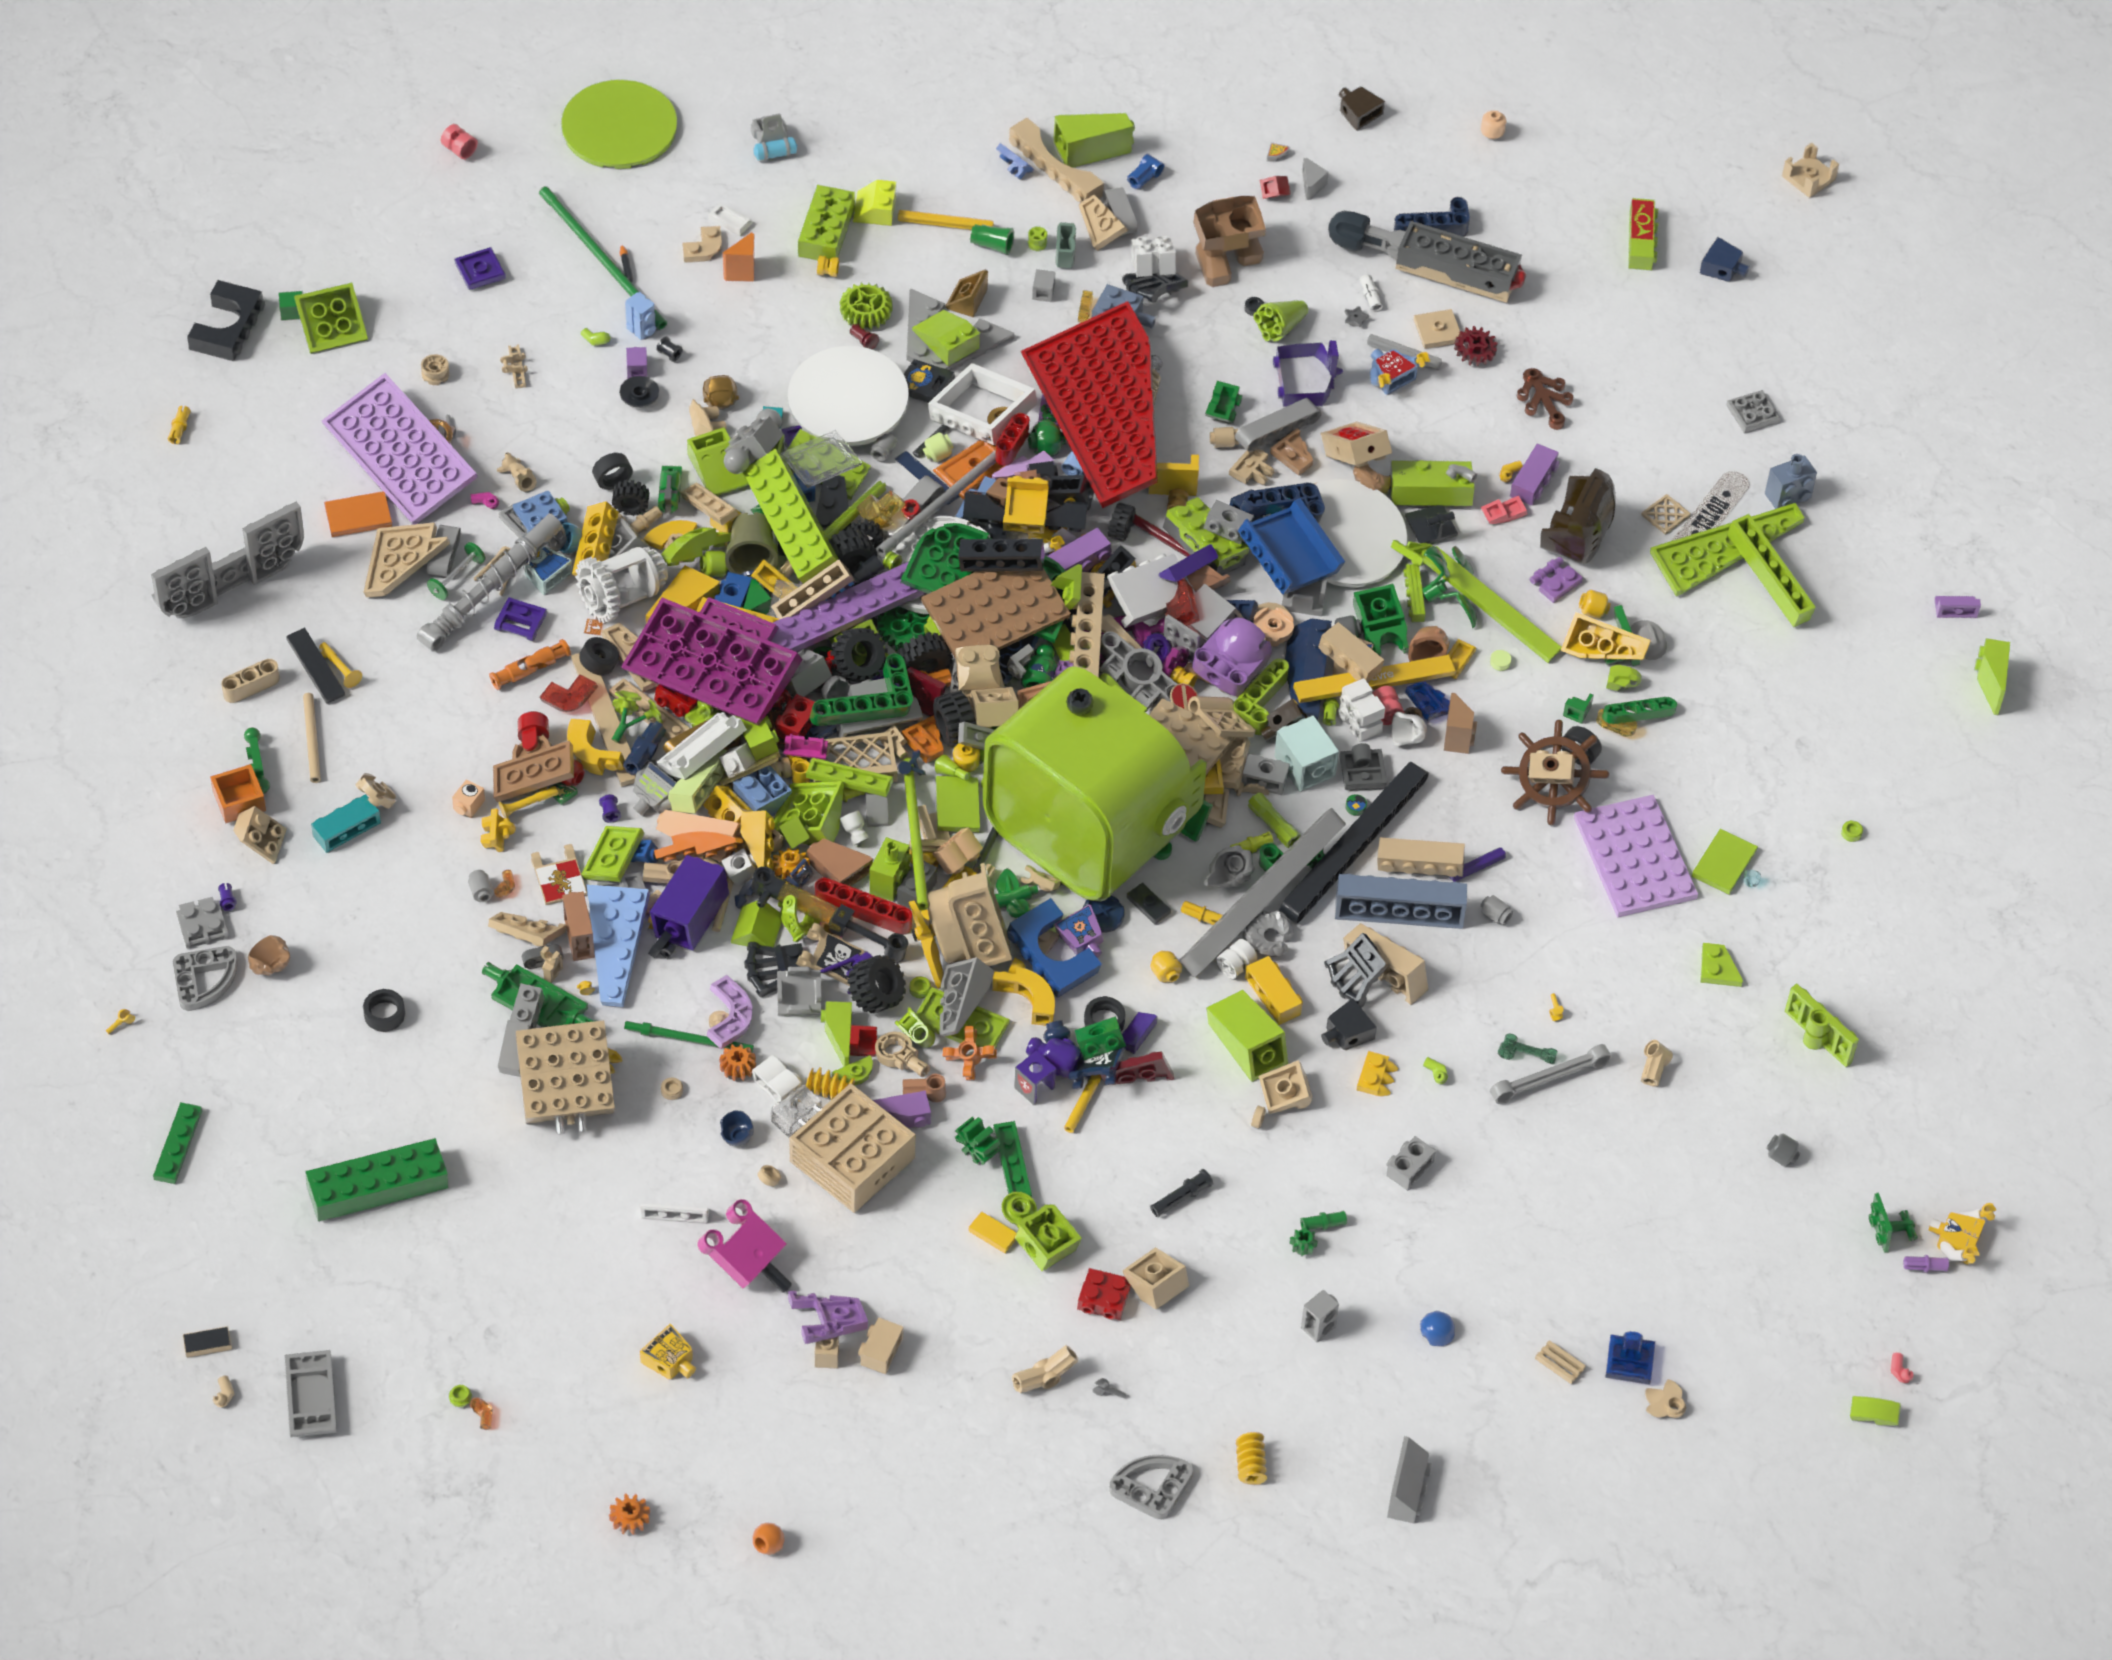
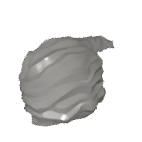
M1239 845L1223 849L1216 854L1209 865L1210 874L1207 875L1203 884L1208 887L1223 886L1230 888L1240 886L1243 882L1249 881L1251 874L1255 871L1252 854L1249 850H1243Z

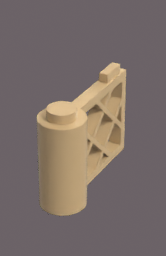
M1193 696L1188 702V711L1194 713L1195 716H1200L1219 737H1253L1256 732L1250 724H1247L1234 711V703L1229 697Z

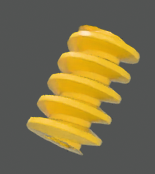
M819 1067L816 1072L812 1068L805 1088L808 1093L814 1089L815 1095H820L822 1092L824 1098L830 1095L832 1100L850 1083L855 1085V1078H852L848 1083L846 1075L839 1080L837 1072L833 1077H830V1070H827L823 1075L822 1067Z
M1248 1432L1236 1439L1238 1479L1249 1485L1262 1484L1267 1480L1265 1475L1267 1469L1264 1466L1266 1465V1460L1264 1459L1265 1451L1263 1450L1265 1444L1262 1442L1264 1435L1259 1432Z

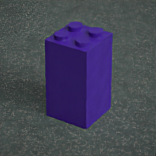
M686 855L650 910L655 938L659 939L666 930L672 935L668 941L669 943L693 951L717 915L723 902L729 896L725 868L719 864H712L703 861L701 858Z

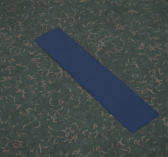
M904 451L895 458L897 462L919 481L928 475L943 486L945 491L949 489L945 483L909 452ZM956 495L947 505L958 499L959 495Z

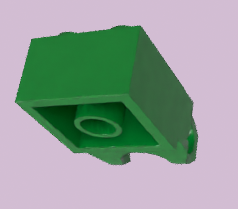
M1394 584L1354 592L1353 607L1357 619L1360 620L1364 640L1374 645L1373 651L1381 657V646L1386 643H1393L1404 654L1408 653L1407 625Z

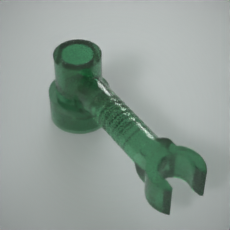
M1512 1033L1505 1035L1504 1041L1500 1043L1498 1055L1503 1059H1513L1516 1051L1540 1057L1541 1060L1549 1064L1555 1063L1558 1052L1553 1048L1541 1049L1517 1042V1036Z

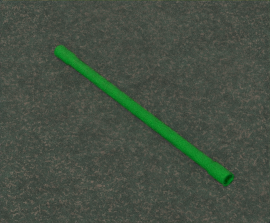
M548 186L542 187L539 195L556 211L631 297L639 292L561 204ZM654 309L655 327L658 330H662L666 327L667 321Z

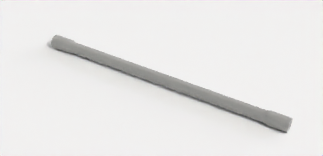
M996 450L893 536L881 543L876 548L878 555L885 557L907 536L995 464Z

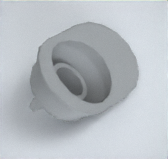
M1640 620L1631 626L1633 634L1651 640L1645 655L1646 659L1656 660L1666 653L1667 642L1664 632L1659 625L1652 621Z

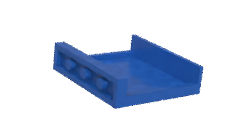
M1301 498L1294 500L1289 508L1259 520L1250 522L1247 518L1238 529L1242 539L1247 543L1282 595L1337 574L1345 563Z

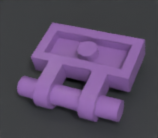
M1561 557L1547 562V566L1536 570L1534 575L1529 578L1532 584L1537 582L1542 584L1539 587V591L1553 603L1582 583L1583 579L1569 565L1562 569L1560 566L1564 561ZM1551 572L1554 574L1551 578L1547 577Z

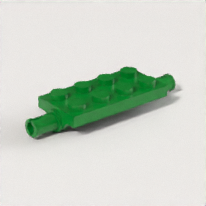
M487 962L482 969L483 975L497 981V987L492 992L491 999L512 1011L520 984L542 988L544 1002L537 1025L543 1028L595 1022V1020L583 1015L588 1009V1003L517 964L512 970H502Z

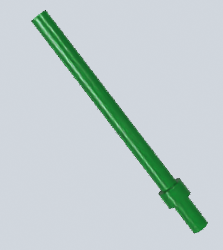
M625 1021V1030L641 1032V1035L650 1036L652 1034L718 1047L707 1036L652 1026V1023L647 1022L641 1024ZM732 1042L731 1044L724 1047V1049L727 1048L731 1050L732 1044L735 1047H739L741 1043ZM742 1043L743 1049L750 1047L751 1053H753L754 1045Z

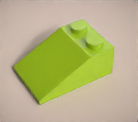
M942 310L912 327L914 333L947 366L980 349V332L969 321L946 310Z
M1986 638L1984 646L1979 647L1974 670L1978 671L1977 680L1993 714L1998 715L2006 691L2010 642Z

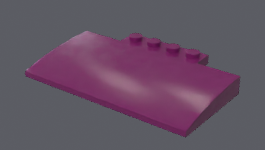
M662 597L621 668L755 725H759L778 700L803 659L798 652L771 642L779 629L774 623L708 597L700 612Z

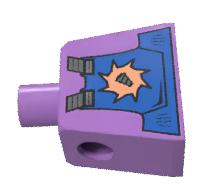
M1090 904L1054 924L1056 933L1059 934V937L1076 955L1087 948H1090L1097 958L1102 954L1098 945L1104 941L1103 935Z

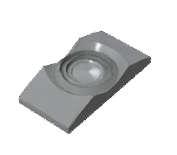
M331 1350L286 1354L285 1368L290 1437L337 1432Z

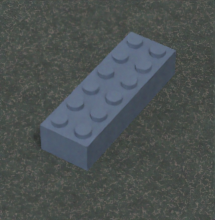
M1339 874L1335 901V919L1463 929L1467 906V884L1439 882L1437 880L1426 881L1395 877H1375L1372 875Z

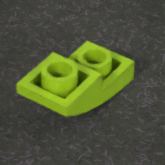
M1852 1396L1850 1418L1852 1421H1874L1876 1425H1899L1901 1404L1880 1398Z

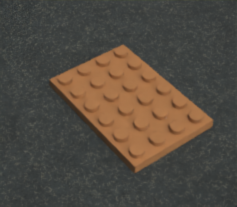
M1044 568L1043 571H977L921 598L923 605L955 659L956 648L995 645L998 646L999 651L1070 617L1069 610L1065 607L1055 587L1051 586L1052 582Z

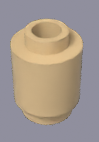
M1213 428V432L1209 434L1210 444H1214V448L1238 445L1239 442L1235 439L1238 428Z

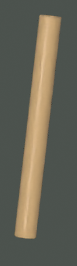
M305 693L303 695L310 781L318 783L321 781L314 695L312 693Z

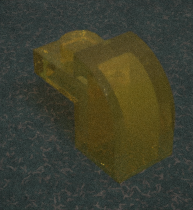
M890 490L880 500L870 494L856 508L861 517L868 519L869 523L873 520L875 525L878 523L880 528H886L894 523L892 517L906 504L901 497Z

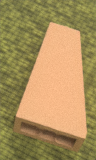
M664 810L657 819L658 825L656 829L670 837L681 833L699 831L723 833L738 838L741 836V823L670 810ZM723 849L717 851L718 855L711 858L722 863V860L731 856L734 850L725 852Z

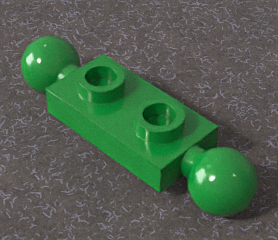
M250 727L244 732V739L250 744V747H246L248 760L252 759L253 761L251 764L261 790L265 794L270 789V782L264 778L258 744L261 733L257 728Z

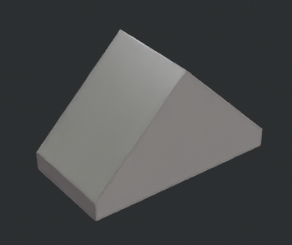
M1303 158L1302 176L1306 200H1310L1327 185L1328 171L1308 158Z
M865 792L867 827L888 826V798Z

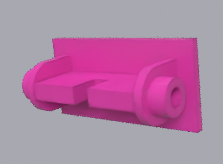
M790 734V736L785 737L784 755L826 760L828 741L824 740V738L809 737V740H805L803 736Z

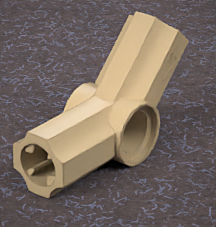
M697 852L695 854L689 855L704 860L703 855H697ZM684 858L680 861H672L669 864L645 863L643 881L668 884Z
M1065 1345L1049 1359H1042L1032 1368L1014 1373L1012 1376L1013 1387L1016 1392L1020 1393L1041 1386L1044 1389L1052 1388L1059 1383L1062 1374L1079 1362L1078 1356L1070 1346Z

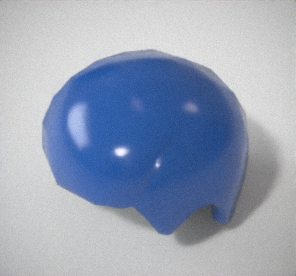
M1437 1310L1427 1313L1422 1318L1420 1331L1422 1337H1426L1430 1345L1444 1346L1454 1339V1321L1447 1313Z

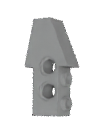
M520 984L513 1011L505 1029L498 1062L500 1073L520 1077L516 1031L536 1028L544 1002L543 990L540 987Z

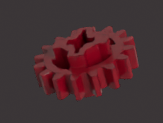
M1473 326L1472 330L1466 327L1464 332L1460 331L1459 335L1456 336L1454 350L1457 351V357L1462 356V362L1468 360L1469 365L1475 362L1476 366H1479L1480 362L1486 365L1487 361H1492L1496 355L1498 342H1494L1495 336H1489V330L1483 332V327L1479 330H1476L1475 326Z

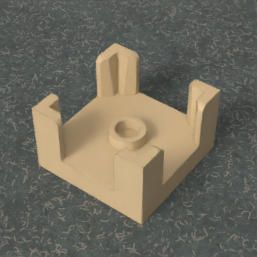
M1812 142L1805 147L1803 158L1794 164L1792 163V157L1785 160L1782 173L1784 179L1809 198L1834 182L1839 168V163L1835 160H1831L1830 168H1828L1816 159L1818 147Z

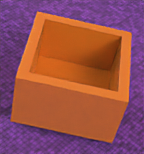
M251 764L210 776L212 791L225 824L237 820L239 813L254 806L263 812L266 811L264 795Z

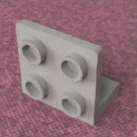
M1170 615L1165 617L1164 637L1168 640L1170 647L1183 646L1189 649L1188 659L1193 661L1196 650L1201 648L1207 640Z

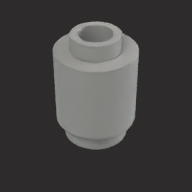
M890 432L876 439L871 447V456L875 460L884 461L889 458L897 445V439L894 434Z
M484 870L471 872L468 883L474 900L478 902L489 901L494 895L489 875Z
M1495 895L1487 896L1480 905L1482 907L1481 912L1497 924L1505 925L1513 915L1510 906Z

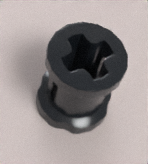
M666 336L658 342L656 347L657 352L664 353L672 362L677 361L683 352L680 345H675Z

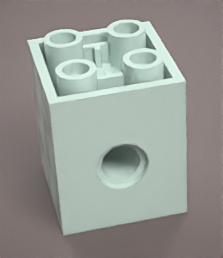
M1314 716L1300 719L1297 723L1284 726L1277 731L1274 756L1277 760L1290 764L1288 776L1299 792L1336 776L1339 751Z

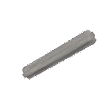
M1370 334L1367 339L1369 346L1386 352L1396 349L1400 353L1412 357L1422 352L1374 334ZM1428 354L1430 362H1425V365L1439 369L1442 359Z

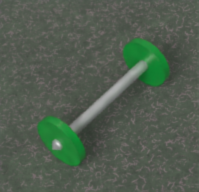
M468 542L464 546L468 557L442 582L433 578L427 582L429 591L440 600H445L448 597L445 585L471 560L478 564H482L485 561L484 552L476 544Z

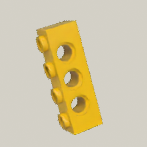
M607 501L587 507L582 536L579 541L572 572L574 576L578 575L575 570L578 569L577 564H579V561L590 557L596 558L597 561L601 562L609 559L619 512Z

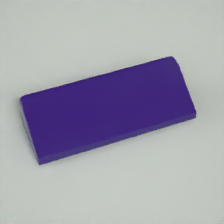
M1209 544L1160 572L1159 577L1177 582L1217 559L1218 555L1212 544Z

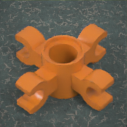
M965 1026V1041L958 1048H943V1057H946V1061L962 1059L964 1061L963 1077H966V1080H975V1065L982 1058L996 1059L997 1049H994L992 1045L977 1047V1030L974 1029V1026ZM969 1050H974L971 1056L966 1057Z

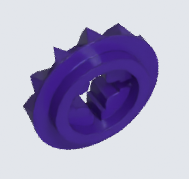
M1151 634L1142 642L1144 649L1151 651L1155 647L1160 646L1156 655L1160 658L1162 664L1171 652L1168 640L1161 634Z

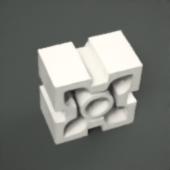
M1160 235L1155 240H1148L1147 237L1131 239L1132 264L1135 267L1137 277L1152 276L1155 273H1160V275L1176 274V252L1170 237Z
M1363 678L1342 687L1339 715L1343 721L1349 724L1352 735H1356L1361 742L1382 733L1383 722L1381 719L1384 718L1385 707L1379 698L1372 694V689L1367 681Z

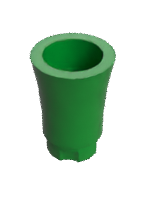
M975 224L971 230L970 242L1008 255L1013 246L1015 233L1013 228Z

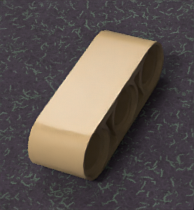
M265 659L226 676L221 683L224 699L229 703H235L276 685L280 680L277 662L273 659Z

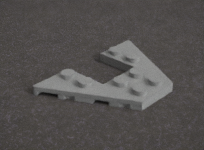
M910 288L907 361L909 362L916 359L951 370L963 365V362L970 358L975 359L985 354L987 350L997 348L998 344L1008 339H1014L1013 332L979 318L974 327L980 332V349L947 366L912 330V327L944 310L945 303Z

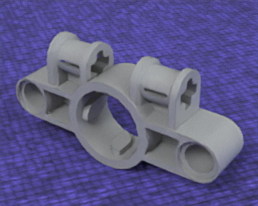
M1106 632L1100 641V653L1107 660L1100 667L1099 673L1108 674L1116 682L1121 679L1125 687L1133 691L1131 696L1147 707V710L1156 701L1160 702L1162 698L1171 702L1169 695L1177 683L1162 672L1160 658L1151 650L1133 648L1115 632ZM1105 642H1110L1113 646H1108ZM1136 660L1144 661L1149 667L1153 668L1154 674L1147 681L1137 680L1135 676L1129 673L1127 665L1130 666Z

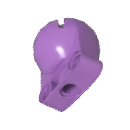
M1231 618L1224 621L1209 640L1196 650L1192 668L1198 675L1232 696H1240L1245 691L1247 685L1269 661L1272 654V646L1269 641H1266L1263 631L1254 623L1244 618Z

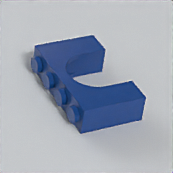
M1052 898L1010 922L1007 936L1012 943L1018 946L1022 957L1031 963L1033 971L1049 984L1054 995L1059 998L1096 975L1102 964L1090 948L1065 961L1052 960L1043 954L1038 945V938L1055 927L1054 924L1061 921L1064 915Z

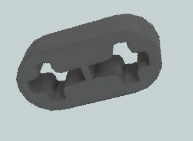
M546 945L552 954L556 951L559 952L563 960L564 955L560 945ZM544 946L523 952L521 958L525 968L543 967L545 960L541 957L540 952Z

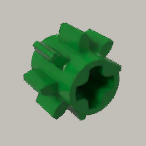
M1305 1227L1299 1231L1294 1230V1237H1290L1289 1244L1293 1245L1292 1252H1297L1301 1257L1308 1253L1312 1255L1313 1248L1317 1247L1318 1240L1314 1239L1315 1232H1310Z

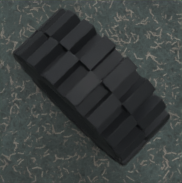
M929 632L926 633V636L920 634L916 639L913 637L910 639L911 642L903 644L904 648H900V653H898L905 661L906 670L912 667L918 671L930 673L949 669V664L953 663L952 652L942 635H938V633L931 635Z

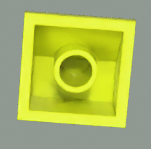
M875 180L858 190L853 222L892 226L896 202V181Z

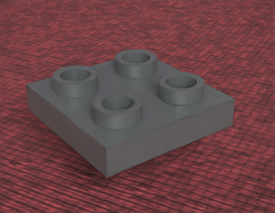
M1360 743L1353 746L1352 751H1340L1345 790L1387 787L1382 749H1371L1368 744Z

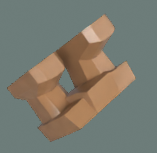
M1236 196L1213 200L1195 210L1193 224L1200 240L1196 245L1195 254L1207 285L1216 287L1227 285L1231 281L1232 273L1226 251L1234 250L1238 264L1243 266L1260 264L1263 260L1264 251L1258 237L1266 236V229L1255 196Z

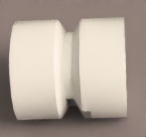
M1239 939L1229 949L1220 954L1216 961L1220 970L1227 977L1235 979L1244 971L1246 966L1257 961V954L1247 941Z

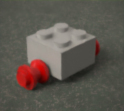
M806 648L798 651L803 660L771 708L772 711L782 710L781 705L787 704L789 700H792L791 695L795 697L798 694L804 697L832 677V669L837 667L836 664L832 665L831 662L834 659V656H830L832 650L827 652L828 658L826 659Z

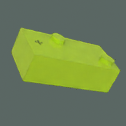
M1391 460V501L1394 505L1472 506L1474 482H1470L1458 474L1454 479L1446 475L1450 465H1460L1472 470V462Z

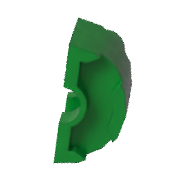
M1217 381L1205 416L1234 423L1237 413L1235 408L1240 406L1242 401V395L1239 394L1240 386Z

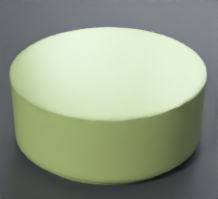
M1496 650L1491 654L1490 665L1494 669L1503 671L1510 667L1511 656L1508 652Z

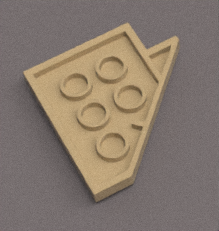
M435 523L377 528L363 592L366 598L386 596L450 544L448 537L435 538L437 531Z

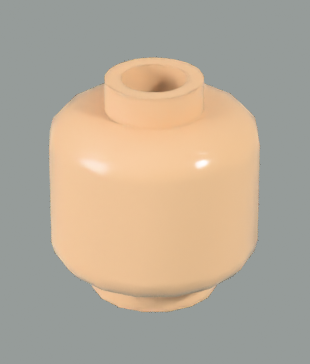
M1494 110L1486 112L1482 117V134L1489 139L1502 137L1505 133L1507 121L1505 115Z

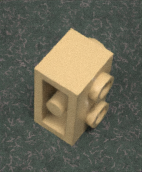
M878 1317L875 1325L871 1324L868 1330L867 1337L869 1338L867 1342H863L860 1346L858 1355L861 1356V1365L886 1374L903 1340L904 1326Z

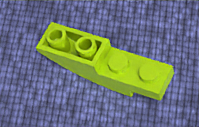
M707 527L692 530L672 542L662 552L661 556L665 563H667V566H677L680 561L684 563L694 562L695 558L703 556L702 551L710 549L709 546H725V542H729L731 539V532H716V528Z

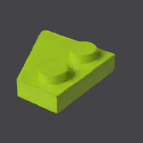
M1393 540L1391 544L1392 549L1409 558L1417 566L1426 565L1423 562L1426 557L1424 553L1433 546L1428 543L1410 541L1405 546L1398 540Z
M1702 944L1700 983L1742 987L1743 979L1725 945Z

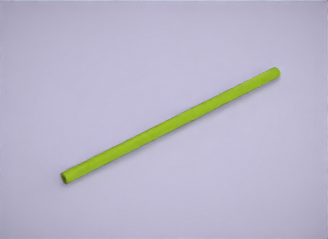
M905 758L903 761L909 762L911 758ZM911 770L910 773L904 774L916 897L919 910H926L928 908L916 785L914 771Z

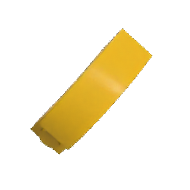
M570 720L567 740H570L573 744V755L577 761L582 763L585 770L603 776L605 769L611 771L625 770L623 767L625 759L621 752L598 750L592 747L596 730L591 720Z
M1016 967V974L994 972L992 991L1016 993L1027 998L1033 1008L1031 1024L1046 1026L1047 1023L1054 1022V994L1049 984L1041 976L1021 967Z

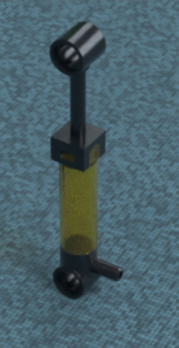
M761 866L754 871L751 890L760 896L756 902L758 907L763 908L770 897L783 903L786 896L793 895L797 898V910L830 926V932L843 937L847 929H850L884 946V955L888 956L889 959H894L895 963H899L905 958L909 943L903 934L894 933L887 939L853 922L855 910L843 904L837 907L775 876L774 871L769 867Z

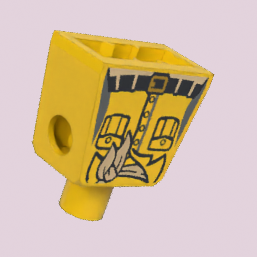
M672 1324L664 1328L640 1350V1362L667 1379H673L679 1372L686 1378H690L696 1370V1367L690 1363L693 1359L692 1348Z

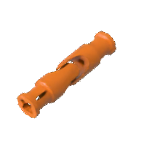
M561 639L559 643L551 647L546 646L536 651L533 655H528L514 661L496 673L491 672L489 674L491 683L495 689L499 690L501 686L509 682L514 683L536 672L538 669L554 664L559 658L571 656L569 645L564 639ZM523 663L525 665V670L519 668V666Z

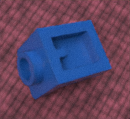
M641 840L631 862L657 864L659 859H656L654 850L658 848L652 840Z

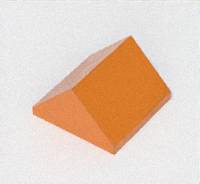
M752 232L723 252L724 280L754 282L755 240Z

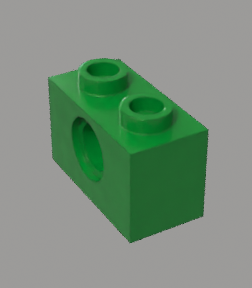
M1116 1016L1075 1030L1084 1061L1126 1046Z

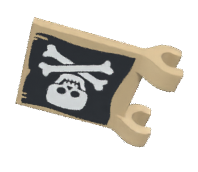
M814 923L807 934L808 938L819 940L814 955L804 950L802 955L798 957L796 964L801 967L821 970L849 959L856 954L860 956L864 950L827 933L822 926ZM854 962L823 974L850 986L848 984L850 976H847L846 973L852 969Z

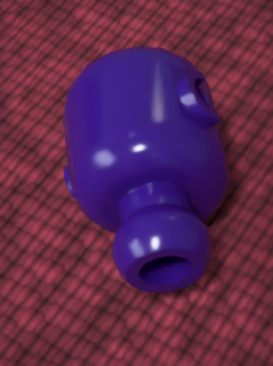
M1033 1037L1030 1039L1026 1049L1028 1056L1038 1051L1056 1067V1076L1062 1078H1069V1073L1075 1071L1081 1059L1080 1048L1073 1041L1066 1038L1063 1040L1052 1038L1046 1044L1040 1038Z

